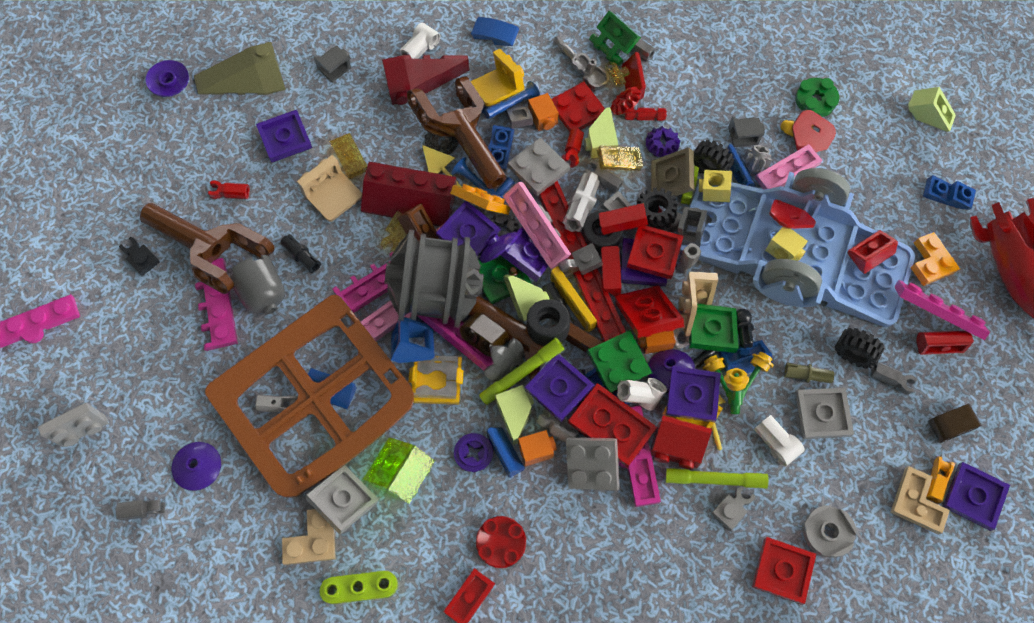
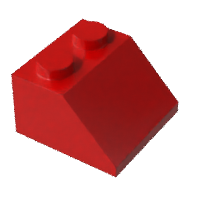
M662 416L654 433L650 450L651 456H654L655 460L661 463H669V461L679 463V467L683 469L693 470V468H698L702 463L712 429Z

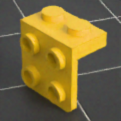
M501 49L493 52L496 70L471 81L486 106L495 105L525 90L522 67L513 62L510 55H506Z

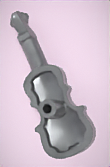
M560 36L554 37L553 43L558 45L560 51L571 60V67L583 76L582 80L585 81L590 89L601 90L608 84L609 74L602 69V66H596L597 62L595 59H590L585 53L576 54Z

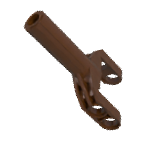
M468 77L457 78L455 81L456 95L464 108L444 113L442 116L437 114L423 90L418 88L408 90V104L424 130L438 136L456 137L488 189H494L506 180L507 176L476 130L485 102Z
M154 203L146 204L141 210L140 220L142 223L191 249L190 264L194 278L223 294H227L233 289L234 283L225 270L215 266L212 262L231 247V243L261 258V255L270 256L275 251L274 245L268 238L240 223L224 224L204 231Z
M476 297V304L467 316L471 317L474 313L479 312L502 327L509 336V342L512 338H515L522 344L526 361L544 347L536 344L530 338L526 324L482 297ZM570 323L569 333L565 340L586 352L588 349L603 343ZM545 363L528 374L530 381L540 372Z

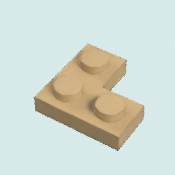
M908 466L904 470L890 513L938 535L942 534L950 510L926 500L933 477Z
M315 509L307 510V536L282 538L283 565L336 560L334 528Z

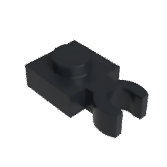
M130 237L129 240L132 242V246L125 248L121 244L119 248L125 255H129L126 260L143 276L159 264L160 261L144 244L139 248V243L133 237Z

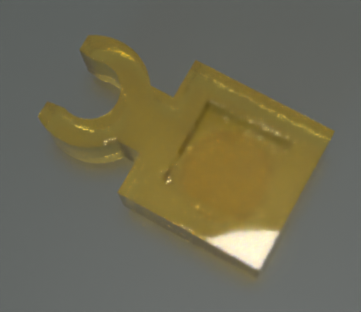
M396 211L385 229L390 235L383 238L380 244L385 249L389 243H393L391 252L395 251L400 240L406 236L404 229L398 221V217L401 215L398 211Z

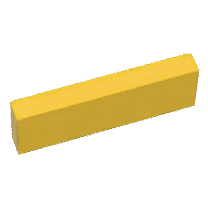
M558 266L551 270L550 281L555 283L562 298L566 300L571 311L586 332L589 333L596 327V318Z

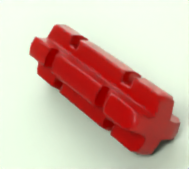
M637 107V110L633 108L625 113L624 117L626 120H634V118H637V120H654V118H657V121H664L667 117L666 108H657L655 110V108Z

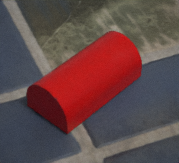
M965 330L919 332L916 338L920 355L964 353L974 342L972 334Z

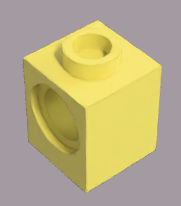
M704 171V179H699L698 192H703V201L730 202L732 171Z
M782 227L771 239L765 251L776 259L799 261L806 253L803 248L808 241L794 230Z

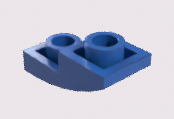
M478 17L471 35L474 39L492 40L494 45L513 46L519 28L501 20Z
M493 125L488 149L501 169L507 170L515 129Z
M932 175L927 178L923 197L955 208L970 210L973 206L976 190L959 181L950 184Z

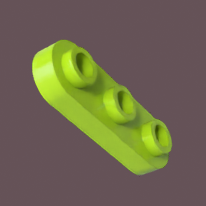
M389 571L329 577L322 582L319 593L322 600L328 604L389 598L396 593L398 580ZM387 579L389 585L387 588L382 589L380 582ZM361 582L363 584L362 590L355 592V584ZM335 585L337 588L336 593L329 595V587Z

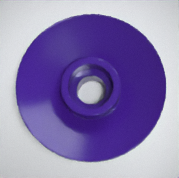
M164 60L156 63L149 69L145 81L148 89L153 94L160 97H170L184 90L189 81V73L182 63L175 60Z
M511 232L501 236L497 234L490 236L485 241L487 246L481 253L479 261L487 263L501 255L518 238L517 233Z
M677 349L660 351L648 363L652 371L648 377L662 382L666 386L667 391L669 390L671 367L667 365L672 364L677 367L695 369L692 358L685 352Z
M193 442L187 444L177 452L171 466L173 479L180 487L186 490H202L210 486L217 479L221 470V457L218 451L208 443ZM197 460V466L195 468H191V462Z

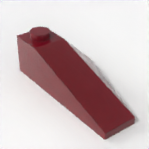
M402 55L382 59L392 105L406 104L408 102V90L418 88L426 94L469 71L468 55H443L440 59H431L430 55H423L422 59H411V55Z

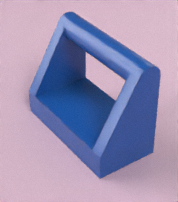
M404 317V321H399L398 319L391 333V361L407 363L434 359L433 328ZM424 337L425 347L409 342V338Z

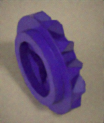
M661 126L657 129L653 128L647 134L645 143L651 154L661 158L677 152L681 140L678 138V133H674L671 128L666 129ZM661 136L667 141L665 147H663L660 141Z
M470 433L457 441L454 448V458L457 465L464 471L475 473L484 470L492 461L493 448L485 436L478 433ZM468 445L474 450L480 449L478 452L479 461L474 457L466 458L469 454Z

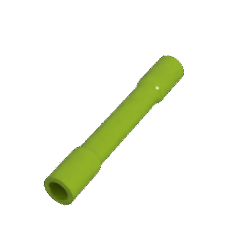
M557 338L549 342L530 359L479 393L481 400L486 405H489L496 400L495 395L505 392L543 363L557 356L564 350L561 342Z
M666 468V483H697L768 489L769 479L768 474L724 473Z

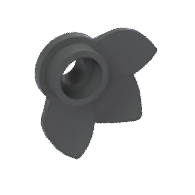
M512 338L507 347L492 346L490 353L493 364L487 367L483 373L490 380L499 381L512 372L514 366L516 368L524 363L522 359V344L515 338Z

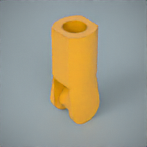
M936 457L931 471L933 478L926 499L935 503H942L955 466L954 462L950 461L948 463L943 461L942 457ZM939 470H942V471L945 472V473H944V476L941 475V474H938V473H939Z

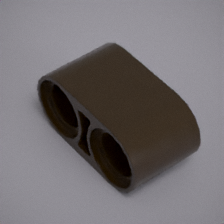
M479 312L474 313L459 328L460 335L465 341L491 357L490 348L492 346H504L509 341V336L502 327Z
M970 404L963 405L928 420L939 443L982 426Z

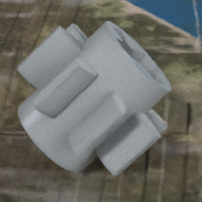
M755 145L752 150L747 148L743 158L745 159L746 167L750 171L761 172L763 168H769L772 162V155L769 154L768 148L762 145Z

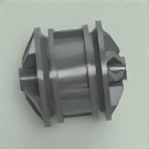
M409 229L408 234L393 252L391 261L387 262L385 284H388L387 292L392 306L399 316V321H404V316L411 312V320H416V315L442 318V323L447 324L448 318L451 317L454 321V327L459 328L460 322L476 304V295H481L483 286V274L479 273L480 264L475 251L470 246V237H464V241L460 245H457L458 238L452 237V241L426 238V234L422 233L421 239L417 240L414 236V230Z

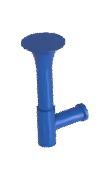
M528 81L523 92L494 106H486L484 104L481 113H484L485 117L490 119L524 100L540 96L539 89L534 82Z
M466 157L462 158L451 172L452 176L455 174L462 175L476 187L488 191V194L492 196L496 195L501 198L515 184L510 177H507L496 191L488 189L486 184L470 171L466 165Z

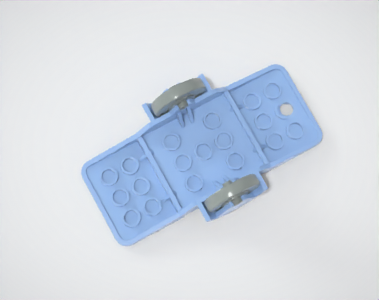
M809 168L798 172L795 177L794 173L789 172L785 187L780 186L765 190L732 182L730 202L703 201V192H698V184L690 208L707 210V215L712 219V222L705 226L699 247L701 254L698 260L736 274L742 271L754 275V286L766 297L782 304L796 307H813L819 305L821 300L827 302V307L883 327H890L897 322L904 299L899 297L895 284L898 280H901L908 285L911 274L910 267L915 259L914 252L909 246L898 241L896 253L865 274L859 270L847 252L877 231L859 223L854 213L849 210L854 194L850 192L849 183L841 175L827 169ZM775 199L805 210L816 221L813 228L792 229L808 241L803 248L806 253L799 261L776 259L765 251L771 239L783 227L769 215ZM688 226L687 232L696 233L697 227ZM681 244L679 252L682 253L688 245Z

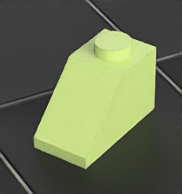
M940 87L915 90L908 104L909 111L916 120L950 132L956 115Z
M610 107L601 113L589 128L588 137L584 138L585 150L590 152L591 158L614 156L617 154L618 140Z
M507 274L503 276L520 320H527V313L536 302L549 299L547 292L512 275Z
M523 385L495 395L496 404L513 445L518 444V438L521 437L531 415V405L534 404L532 396L525 392Z

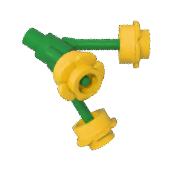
M763 352L752 354L753 359L750 363L755 369L750 377L747 376L744 370L739 368L728 370L724 377L721 374L720 383L726 397H728L730 414H740V405H743V398L759 371L767 373L770 368H773L772 358ZM717 355L706 359L703 370L721 373L720 370L725 368L724 358H718Z

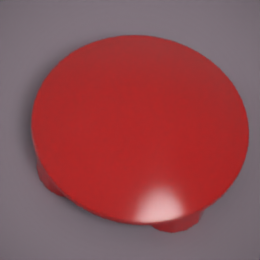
M506 516L493 517L486 520L479 528L476 536V549L480 558L486 564L495 568H507L516 564L523 556L526 549V535L522 526L514 519Z

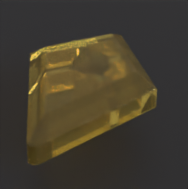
M611 61L605 63V70L615 86L620 88L625 86L626 81L624 77L630 74L627 67L619 70L616 63Z

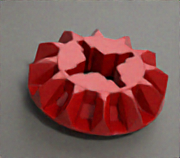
M636 86L628 87L625 91H621L611 103L610 109L613 114L621 115L632 110L641 97V91Z

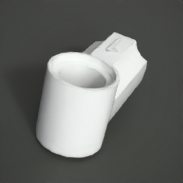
M423 22L418 24L413 32V37L400 49V55H411V59H419L427 49L432 50L434 48L433 45L436 46L439 43L440 33Z
M649 378L646 383L621 380L617 386V396L620 401L638 403L650 411L656 408L667 392L666 386L654 378Z
M771 415L754 429L771 448L772 456L775 459L778 458L777 462L784 467L788 466L805 451L800 440L794 435H788Z

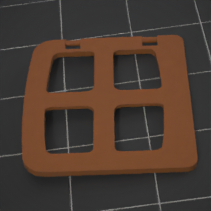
M338 295L327 297L210 382L205 389L206 397L268 484L278 495L286 498L301 495L358 456L409 412L414 403V392L410 384L345 301ZM346 315L354 323L349 328L340 320ZM334 327H339L357 348L358 355L325 380L316 383L297 361L294 353L319 335ZM277 366L297 390L298 399L262 427L255 428L239 407L238 398L251 385L273 367ZM371 369L391 392V399L362 426L352 432L331 406V398L367 370ZM389 370L398 379L392 384L384 376ZM315 415L335 441V447L309 465L293 474H289L270 450V444L306 416Z

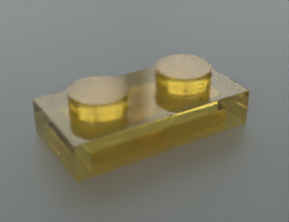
M350 133L330 141L348 179L366 172L367 164Z
M600 145L597 149L601 169L640 171L644 167L640 148Z

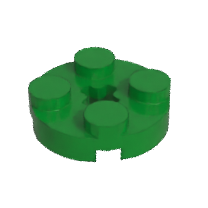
M809 78L803 80L795 94L796 104L802 111L812 110L821 117L831 114L838 105L840 98L839 92L830 78ZM818 94L821 96L820 101H818L817 98H813L812 96Z

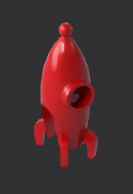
M1034 198L1026 200L1029 216L1023 212L1013 218L1010 211L1004 213L1000 202L991 205L996 219L987 223V228L982 227L977 216L970 217V228L975 240L981 243H990L992 255L1004 286L1012 299L1034 319Z

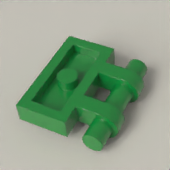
M609 10L596 27L602 33L599 37L595 33L592 34L589 40L593 43L595 49L601 50L606 55L607 60L620 66L623 62V59L619 56L620 51L628 55L641 37ZM608 39L614 43L612 48L606 44Z

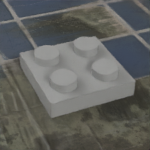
M539 138L508 162V168L536 196L570 171V165L542 138Z
M846 388L808 389L795 392L803 439L852 437L854 435Z
M84 403L38 426L41 436L61 447H69L78 443L79 438L87 434L93 435L100 432L102 427L109 423L103 413L88 403Z
M568 437L566 439L568 488L615 491L619 489L617 439Z
M345 465L306 495V500L339 535L374 507L379 500Z

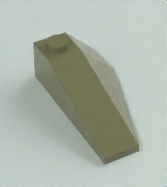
M271 42L249 47L194 75L198 94L224 95L225 93H238V95H245V93H257L258 95H268L286 90L277 56Z

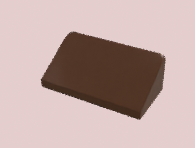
M418 204L398 217V221L406 235L410 229L414 230V236L417 240L421 239V233L426 234V238L440 239L436 236L437 231L422 204Z

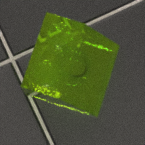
M389 437L363 480L392 497L410 504L423 480L430 473L435 460L417 446Z

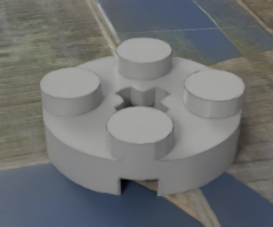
M828 505L818 507L808 514L802 525L806 543L811 550L821 557H840L848 553L854 546L856 526L851 516L842 509ZM825 525L828 528L833 527L835 529L833 539L825 535Z

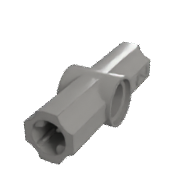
M583 173L576 189L567 202L569 208L563 223L565 224V229L571 232H580L587 215L596 203L595 194L600 181L595 173Z

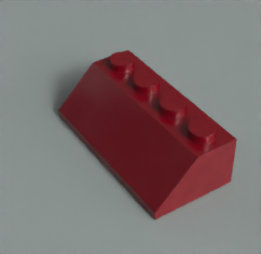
M369 161L363 180L361 212L398 219L401 214L418 204H422L434 226H442L451 217L456 196L450 194L453 185L457 186L456 177Z

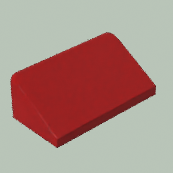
M635 52L623 63L621 68L625 89L636 86L641 91L640 99H643L646 85L640 54Z
M644 203L599 213L603 235L648 225Z
M879 230L849 249L847 253L859 270L865 274L896 253L898 241Z
M618 246L602 247L603 288L613 296L619 295L622 289Z

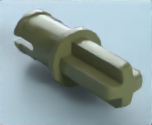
M787 362L785 365V378L805 380L806 383H809L810 380L833 383L834 371L813 368L812 364L806 366Z

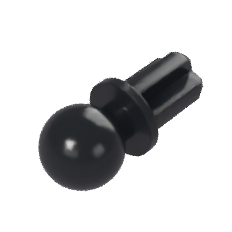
M738 309L736 315L740 346L744 349L751 348L754 342L752 335L754 325L751 323L752 315L747 309Z

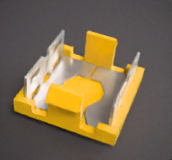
M435 356L432 360L414 362V367L409 368L408 383H412L414 403L460 405L461 384H463L464 372L462 370V357Z

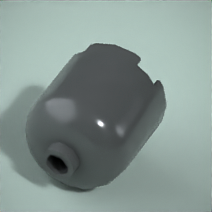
M261 255L262 259L253 261L251 257L235 265L232 268L233 274H228V276L232 279L234 283L233 289L248 312L268 315L278 309L277 306L285 297V289L269 256Z

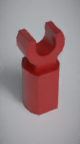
M578 128L569 131L565 147L566 153L561 156L565 162L570 159V168L579 164L578 154L580 153L584 132Z
M217 180L210 181L212 188H217L216 191H208V195L212 199H219L222 196L231 199H248L250 187L248 184H221Z

